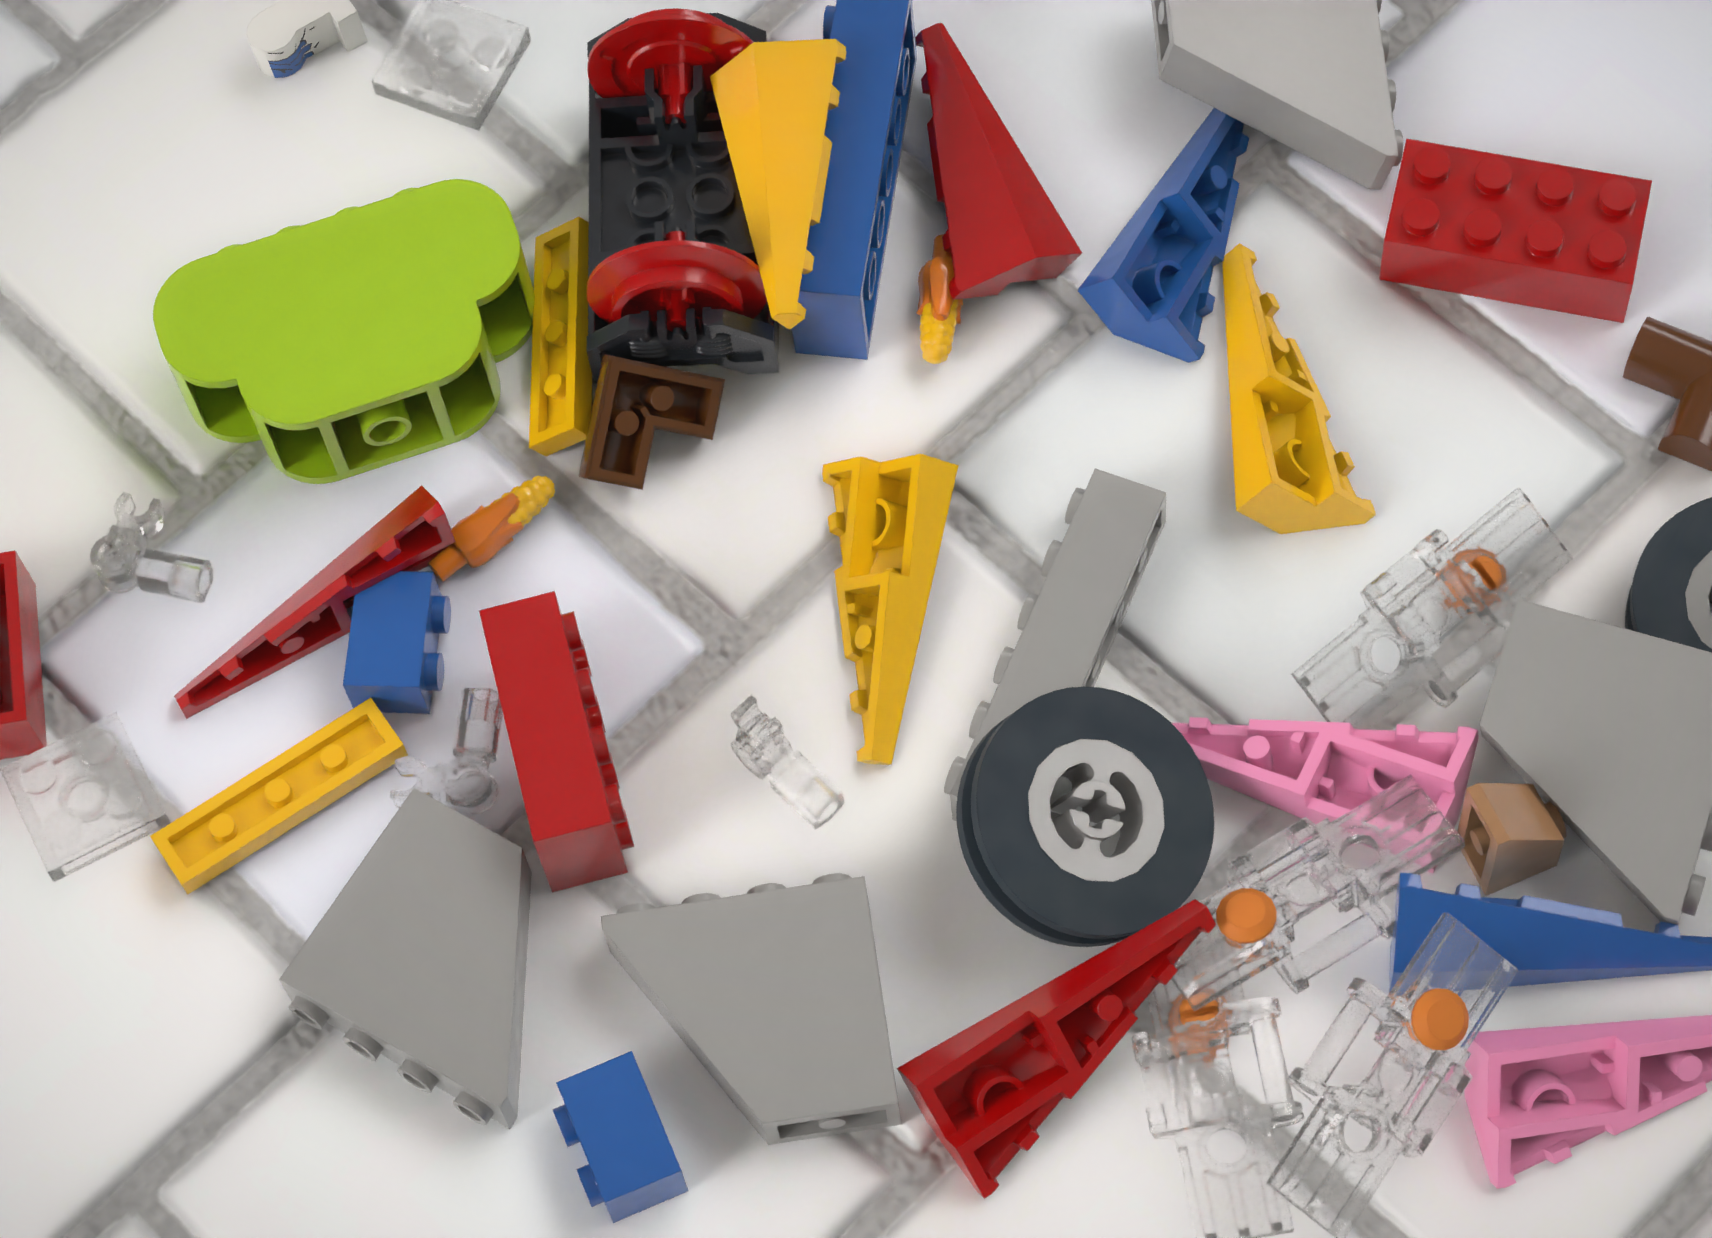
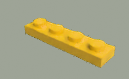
M579 216L535 237V298L532 328L529 448L546 457L585 440L591 417L592 372L587 356L589 222Z
M370 697L150 837L188 895L408 756V753L402 741Z

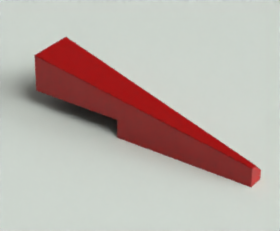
M936 23L921 30L915 37L917 46L924 48L927 71L921 78L922 93L930 95L933 116L927 123L937 201L945 203L948 229L942 236L944 251L952 253L955 276L948 284L952 299L995 296L1009 283L1057 278L1082 254V251L944 24Z
M421 485L175 694L174 697L186 719L350 633L351 619L347 609L353 606L354 595L399 571L418 572L427 567V563L455 542L448 519L439 502Z
M1196 899L1192 900L897 1068L925 1120L975 1190L984 1199L998 1188L999 1183L996 1178L1020 1149L1028 1151L1040 1137L1037 1132L1038 1127L1063 1097L1073 1098L1137 1021L1138 1017L1135 1011L1158 983L1167 985L1177 973L1178 969L1175 963L1201 932L1210 933L1216 926L1206 905Z

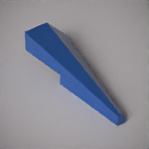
M1216 108L1212 109L1078 288V292L1113 335L1188 363L1201 359L1205 349V345L1198 340L1203 317L1213 312L1215 297L1208 292L1213 268L1224 260L1240 184L1233 179L1236 160L1238 156L1247 151L1249 137L1243 133L1244 123Z
M1400 873L1395 902V924L1390 945L1389 997L1423 994L1434 988L1464 991L1712 970V937L1680 935L1678 924L1660 921L1655 925L1654 932L1623 927L1620 913L1526 895L1519 899L1481 897L1479 886L1464 883L1456 887L1454 895L1423 889L1420 875Z

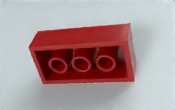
M1406 138L1384 238L1379 280L1624 323L1634 282L1652 180Z
M555 591L479 610L533 843L552 893L628 873L623 850L634 847V842L626 811L623 808L619 792L620 786L605 736V725L592 684L591 669L574 611L565 614L561 613Z

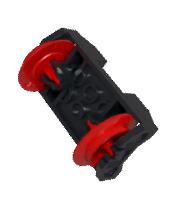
M672 8L654 10L633 18H627L587 42V72L589 78L587 356L594 383H598L602 358L605 354L664 367L717 364L745 374L779 373V323L772 319L710 80L711 75L753 42H768L765 30L720 13H704L690 9Z

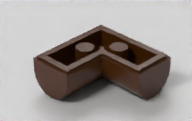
M1647 317L1630 351L1623 378L1679 399V403L1661 438L1658 450L1712 471V341Z
M605 354L602 358L578 476L584 479L643 490L655 429L713 440L725 379Z

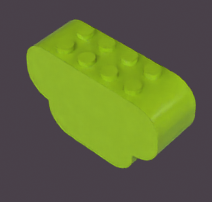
M450 179L420 188H406L397 192L392 197L361 207H347L338 211L333 216L302 226H288L274 235L243 245H229L215 254L191 261L176 270L160 288L153 307V322L163 355L189 411L199 427L209 435L227 442L248 443L262 440L271 462L283 474L304 483L326 484L456 443L479 431L494 414L500 398L501 385L495 363L516 353L532 334L535 297L519 235L505 201L498 193L486 185L471 180Z

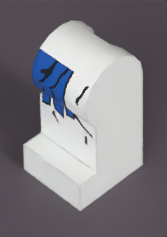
M280 0L253 17L247 26L246 33L260 70L274 78H284L295 74L302 68L307 58L322 52L338 42H341L347 52L368 41L358 12L350 0Z

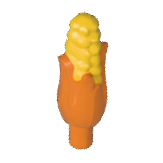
M944 234L935 237L932 260H929L922 266L918 277L920 296L916 314L921 315L920 348L923 351V359L931 364H940L947 360L948 354L952 350L956 324H961V305H964L963 299L953 300L949 292L948 284L955 275L952 253L944 251L942 236Z
M535 476L532 480L524 481L521 486H516L510 492L504 493L501 498L494 500L490 505L486 507L481 505L471 515L460 520L451 529L455 542L427 563L430 569L441 582H444L466 564L471 568H477L486 564L504 546L513 541L512 537L524 529L525 524L531 522L533 516L538 515L541 509L547 506L549 499L555 494L553 481L547 476Z

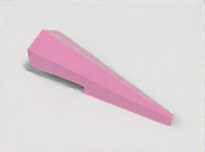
M1190 717L1189 723H1172L1192 747L1207 779L1430 873H1434L1459 819L1479 739L1477 729L1459 726L1457 732L1454 733L1419 731L1416 725L1397 724L1396 730L1354 729L1351 723L1249 719L1248 725L1212 724L1208 718Z
M1712 1015L1466 1033L1464 1096L1490 1182L1497 1189L1515 1184L1514 1175L1545 1160L1557 1164L1571 1157L1570 1148L1605 1131L1617 1135L1707 1092L1705 1084L1712 1081Z

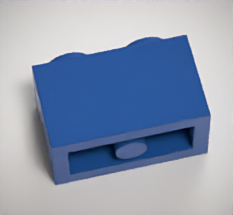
M399 571L354 595L343 687L353 708L371 697L381 713L430 714L432 692L441 691L444 682V658L442 653H437L439 634H447L451 622L449 596L441 595L433 572Z
M632 1051L556 1082L564 1105L552 1110L567 1147L579 1142L581 1143L589 1164L576 1170L591 1207L605 1203L612 1222L615 1223L689 1191Z

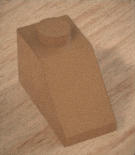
M1477 783L1466 789L1455 841L1485 896H1488L1557 866L1567 832L1558 809L1550 802L1543 803L1533 784Z

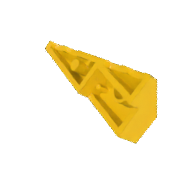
M836 39L753 42L710 76L772 319L789 330L804 320L806 309L798 302L802 274H808L813 270L814 256L806 247L810 226L820 223L832 148V142L824 135L828 109L831 110L838 107L840 92L832 85L835 63L838 64L846 59V46Z
M1239 243L1224 256L1222 262L1236 511L1279 534L1365 524L1376 515L1371 500L1361 499L1356 496L1347 477L1355 467L1348 452L1341 451L1336 454L1329 439L1326 422L1331 417L1295 339H1284L1276 326L1273 316L1280 307L1274 294L1268 292L1263 295L1261 294L1252 268L1257 261L1254 251Z
M921 453L883 462L860 456L823 464V482L833 487L836 512L828 516L829 532L839 537L842 555V566L836 569L834 574L845 658L855 662L858 690L849 694L851 710L862 716L865 746L856 751L857 761L867 764H892L959 466Z

